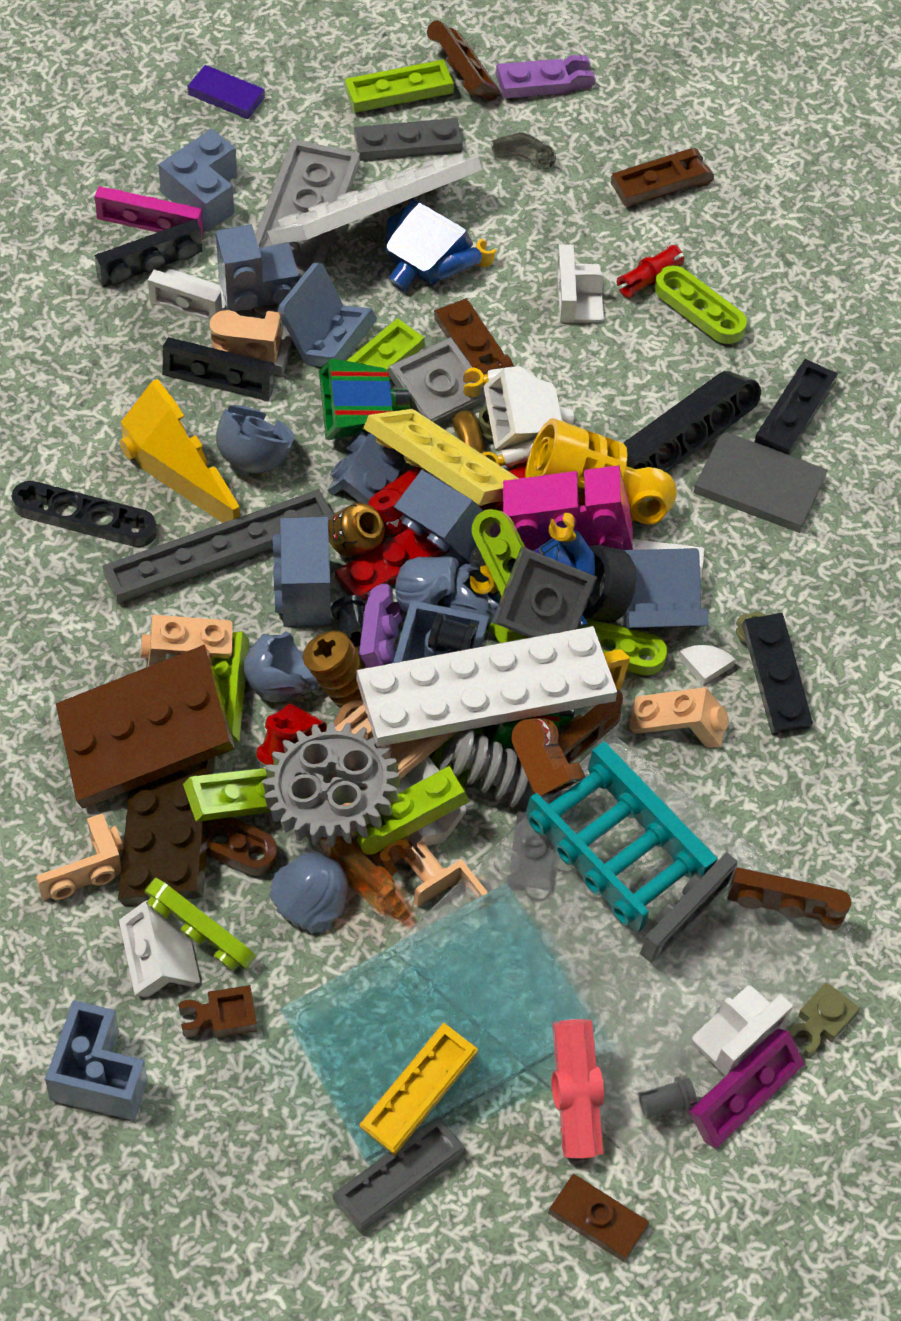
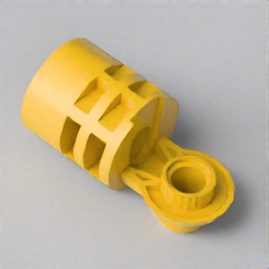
M555 418L549 419L541 427L533 442L527 460L525 478L577 471L580 506L585 505L584 470L619 465L632 514V521L649 525L661 521L673 508L677 497L676 483L668 473L656 468L633 469L626 466L627 448L624 443Z

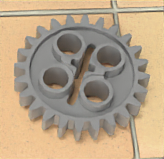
M330 722L327 732H321L315 724L312 725L311 736L307 737L303 732L297 731L298 742L296 744L284 740L285 753H272L274 765H266L267 779L263 780L267 808H270L274 822L281 820L283 832L286 833L294 829L296 840L298 841L302 840L307 834H310L312 844L315 846L322 837H327L330 847H333L337 836H343L344 840L350 844L352 843V833L355 831L364 838L368 836L366 825L371 824L374 827L380 828L382 826L380 814L391 816L390 802H398L397 788L400 787L397 761L392 758L389 746L377 747L374 737L368 740L365 727L361 728L356 734H353L350 723H346L342 731H336L334 723ZM304 796H311V797L306 798V799H300V798H302V797H304ZM344 803H352L347 806H340Z

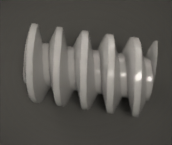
M473 729L458 731L449 741L441 759L440 770L451 763L453 764L452 771L456 778L464 770L467 771L465 784L469 786L477 778H480L479 791L485 793L492 785L496 786L494 791V799L500 800L506 792L510 793L508 799V806L514 807L520 801L529 784L527 775L514 750L508 748L503 751L501 743L496 741L488 744V738L483 734H478L474 737Z

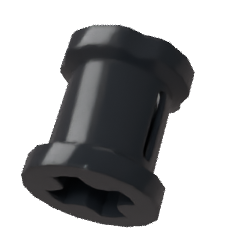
M350 595L336 600L331 606V614L334 619L338 620L341 632L347 634V637L356 647L360 646L366 604L362 597Z
M438 613L431 628L428 647L436 649L439 646L456 652L473 649L478 624L473 622L469 625L448 620L445 614Z

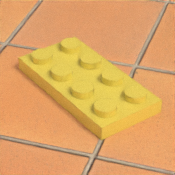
M414 409L368 415L363 429L376 436L375 440L377 443L397 450L404 455V460L407 463L424 468L433 474V477L467 496L478 506L503 502V481L519 479Z

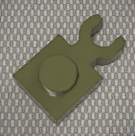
M825 982L799 1012L798 1017L806 1023L793 1025L789 1032L793 1041L799 1036L806 1037L809 1040L810 1045L807 1046L803 1054L808 1059L817 1052L820 1037L823 1036L832 1043L857 1016L860 1007L828 982Z

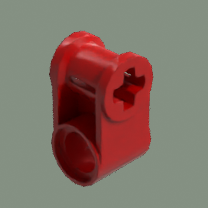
M288 704L279 712L266 718V736L263 744L257 748L256 757L265 765H274L272 753H285L284 740L296 744L298 742L297 731L303 732L308 737L312 735V725L316 724L321 732H326L327 724L297 706Z

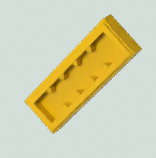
M443 1022L359 1124L360 1129L395 1156L478 1055V1049Z

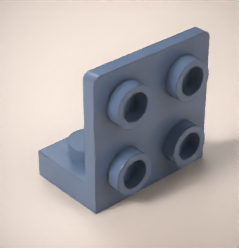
M697 548L624 550L630 555L635 565L636 585L631 605L624 616H622L623 627L642 629L702 627L709 625L708 609H701L700 554Z

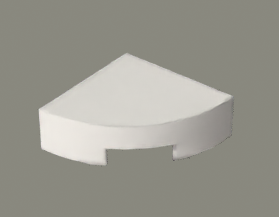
M708 645L691 646L681 650L679 653V660L703 686L733 668L736 660L726 651Z

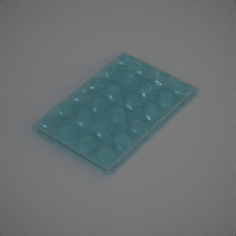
M507 882L280 1009L365 1163L387 1150L363 1132L359 1124L443 1022L474 1045L479 1053L415 1132L437 1119L447 1117L555 1055L552 1023L570 1019H590ZM592 1023L593 1032H595V1026H594V1024Z

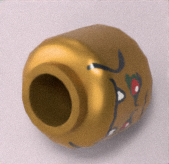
M353 503L335 513L328 522V536L331 546L336 552L347 558H357L377 548L384 539L385 527L383 519L375 508L366 503Z

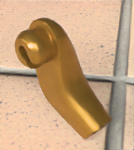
M469 411L457 413L453 418V428L456 437L482 454L484 442L477 417Z

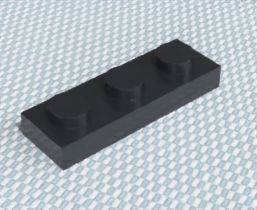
M194 219L94 255L97 278L102 287L121 284L139 274L159 270L164 265L178 260L191 259L196 254L202 252L201 229Z
M170 337L166 339L163 345L162 375L269 401L273 392L275 363Z
M804 359L756 433L754 442L791 455L835 385L838 373Z
M783 613L745 619L742 627L771 734L775 735L811 728L813 721Z

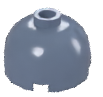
M230 405L228 411L226 408L224 409L218 423L216 444L222 457L230 463L229 467L231 470L238 474L249 476L251 473L260 474L272 471L283 462L295 438L293 431L278 419L275 426L265 421L267 413L247 406Z

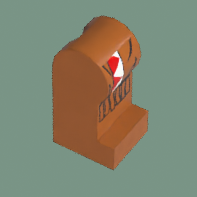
M547 718L526 719L515 725L511 739L534 793H538L541 797L552 796L584 779L586 776L580 763L568 764L560 745H558L559 734L555 724Z

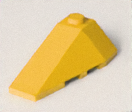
M158 379L152 381L121 421L123 438L119 440L123 453L129 460L134 458L144 471L220 522L224 523L240 517V506L217 468L214 466L207 468V460L201 449L203 445L196 435L191 438L188 437L180 421L184 418V414L178 404Z

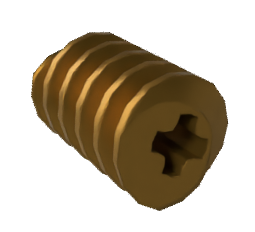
M330 631L319 634L310 640L303 652L304 665L310 670V673L316 678L329 698L335 704L341 706L353 700H362L356 678L357 670L365 669L366 666L359 656V651L347 637V634L341 631Z

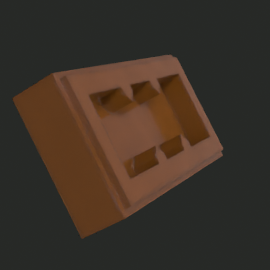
M574 1173L550 1206L548 1213L624 1263L649 1225L648 1220Z

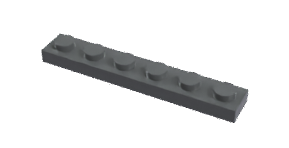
M320 489L102 565L103 573L117 604L273 549V534H280V518L328 517L329 522L333 514Z

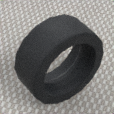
M601 545L589 546L595 555V576L597 579L593 587V596L588 599L583 616L585 619L600 622H615L624 616L631 605L636 585L635 565L630 555L622 549ZM605 571L604 588L600 596V584Z

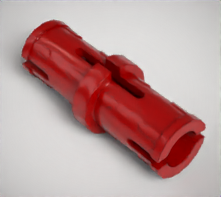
M670 245L654 257H645L640 260L636 268L617 278V286L625 282L627 283V285L619 289L622 295L629 298L649 284L655 285L657 275L667 266H682L685 260L684 256L676 260L674 259V257L682 253L680 248L676 245Z

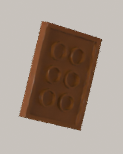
M205 644L56 703L76 801L82 809L235 749L211 654Z

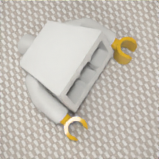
M521 366L488 370V374L484 375L477 368H469L463 375V382L468 383L464 385L463 393L465 396L477 397L483 392L484 387L495 450H502V454L498 456L493 452H484L482 454L499 466L507 465L510 468L527 462L538 432L549 419L555 418L573 424V411L571 408L559 407L555 386L552 383L538 379Z

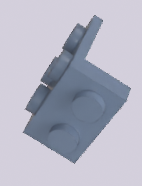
M313 263L278 308L279 315L304 363L312 366L323 367L329 359L346 361L377 321L372 308L343 305L324 265L321 263Z

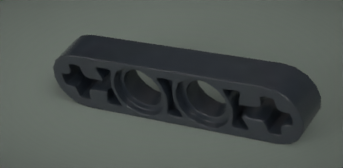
M36 481L21 482L12 491L11 496L14 510L19 516L133 547L147 546L156 538L155 518L144 509ZM31 495L36 496V500H31L29 504H24L23 499L28 500ZM63 504H72L77 508L74 513L67 516L59 515L56 512V509ZM44 505L48 506L47 510L44 509ZM101 513H106L113 517L112 521L106 525H97L92 522V519ZM124 518L125 523L121 522V528L119 529L120 519ZM139 524L145 525V528H141L138 533L132 530V528H137Z

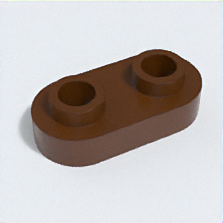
M233 817L209 820L208 856L249 875H263L274 868L278 857L277 844L271 835ZM216 836H225L227 838L224 843L213 841ZM255 852L264 855L260 860H252L249 856Z

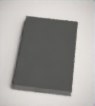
M723 431L694 486L693 493L800 533L825 481L828 470Z

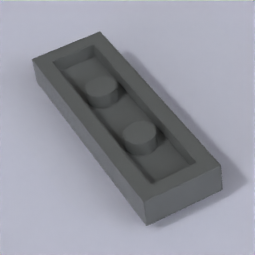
M458 118L354 127L356 149L360 153V161L462 152L463 142Z

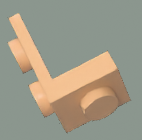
M152 615L149 635L142 634L140 658H147V667L166 660L167 654L179 655L204 644L209 650L211 657L230 658L232 654V622L219 619Z
M707 687L637 696L634 699L629 729L632 733L640 734L690 727L705 747L716 748L722 746L724 730L728 727V714Z
M103 813L87 818L90 838L97 853L96 855L45 872L36 877L42 901L50 898L55 900L67 898L78 888L90 884L104 885L112 881L116 875L121 874V862L118 851L123 850V844L116 826L108 828Z

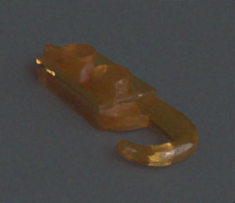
M337 836L333 847H330L327 837L320 839L318 844L322 852L341 865L346 872L348 884L379 914L385 912L401 922H404L411 916L395 893L396 885L390 873L381 866L376 867L366 857V854L361 850L355 839L352 838V843L348 844L343 836Z

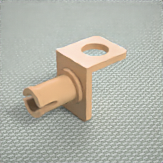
M418 842L416 844V847L419 849L418 851L413 846L411 847L416 855L414 861H410L408 857H403L405 862L410 865L423 882V884L415 889L414 904L417 907L456 882H459L482 912L488 909L489 893L462 859L448 868H443L427 848L425 842Z

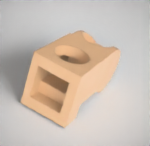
M231 310L217 312L210 320L212 346L215 349L275 363L283 336L282 319L279 312L267 311L265 319L240 316Z

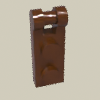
M438 20L429 24L427 28L428 38L441 44L448 55L446 58L447 63L464 78L462 82L464 88L473 97L480 95L489 101L494 100L501 91L463 35Z
M690 148L611 174V185L625 207H629L691 186L702 187L708 185L713 181L714 173L708 165H703V157L698 149Z
M467 298L434 310V319L447 339L452 338L473 368L481 370L484 375L488 374V370L514 367L511 358L503 353ZM489 361L492 362V364H489V365H487V366H486V364H484V363H487V362H489Z
M617 689L616 701L596 705L584 716L577 715L568 723L564 733L558 737V745H560L568 764L573 763L619 723L623 704V694L620 690Z
M739 867L735 868L727 900L737 902L745 908L758 909L762 907L779 911L782 915L790 918H800L803 916L817 919L828 930H836L842 926L852 904L850 895L840 889Z

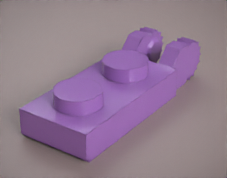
M581 54L579 56L570 55L565 60L554 59L497 64L495 71L504 98L565 94L573 90L590 88L596 82L593 71L589 70V67H591L589 58Z
M385 583L372 588L365 605L359 656L366 668L392 664L395 657V637L399 635L398 624L403 620L402 613L404 612L398 602H393V591L390 585Z

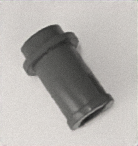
M680 1076L674 1077L673 1083L638 1092L639 1104L646 1120L680 1108L688 1111L690 1110V1105L697 1103L696 1093L689 1078L682 1080Z

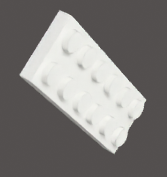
M462 153L445 159L444 157H439L423 163L424 167L417 170L411 168L395 174L396 178L388 181L383 179L368 184L366 190L360 192L355 190L337 197L338 201L332 203L324 202L308 208L309 212L301 215L296 213L278 220L279 227L267 231L271 244L275 245L313 238L482 170L479 158L477 156L464 159Z
M594 626L357 670L356 678L377 747L614 702L617 697V689Z

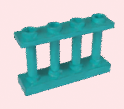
M604 741L592 750L588 765V776L549 805L538 793H535L529 798L526 815L532 829L539 835H545L553 843L560 859L567 865L572 864L583 875V880L588 889L595 895H601L611 905L612 912L617 920L625 926L629 925L638 933L645 928L649 911L645 907L683 876L692 878L698 873L703 877L717 862L718 858ZM598 788H606L617 800V804L576 834L561 816ZM626 817H634L645 829V833L604 864L588 846ZM655 846L662 847L673 858L674 863L633 894L616 876Z

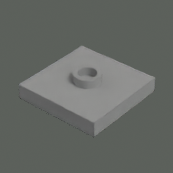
M451 337L388 368L389 377L396 387L409 390L410 407L437 425L453 418L461 411H467L486 402L484 387L483 392L477 397L471 398L464 395V385L468 383L463 382V375L467 369L473 367Z

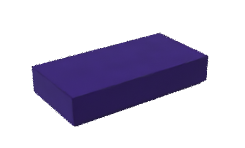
M207 65L202 67L187 86L189 96L245 119H249L265 98L264 88Z

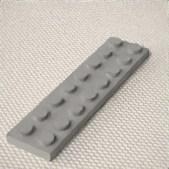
M292 139L255 234L258 247L273 246L267 231L279 227V219L299 213V215L309 212L308 208L324 202L332 203L338 201V196L350 192L360 164V153ZM336 228L307 240L289 242L298 270L299 280L313 263H324ZM280 304L234 312L240 316L265 319L266 312H278ZM283 321V336L274 366V374L283 376L294 346V342Z

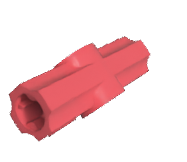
M570 1019L552 1023L556 1070L552 1072L551 1084L554 1104L560 1112L563 1156L580 1159L595 1157L603 1154L599 1106H602L604 1102V1085L601 1071L596 1066L592 1020Z

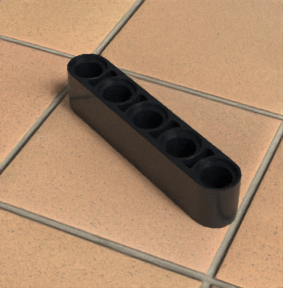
M723 371L623 442L627 448L626 466L633 469L650 467L661 469L666 473L752 411L757 406L761 397L759 383L754 379L731 371Z

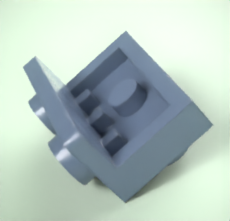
M359 430L347 445V449L350 450L347 458H342L331 471L330 476L334 479L327 491L334 495L341 489H344L360 503L368 504L372 496L397 478L406 462L404 455L395 449L387 448L377 443L375 440L376 436L366 431L364 433Z

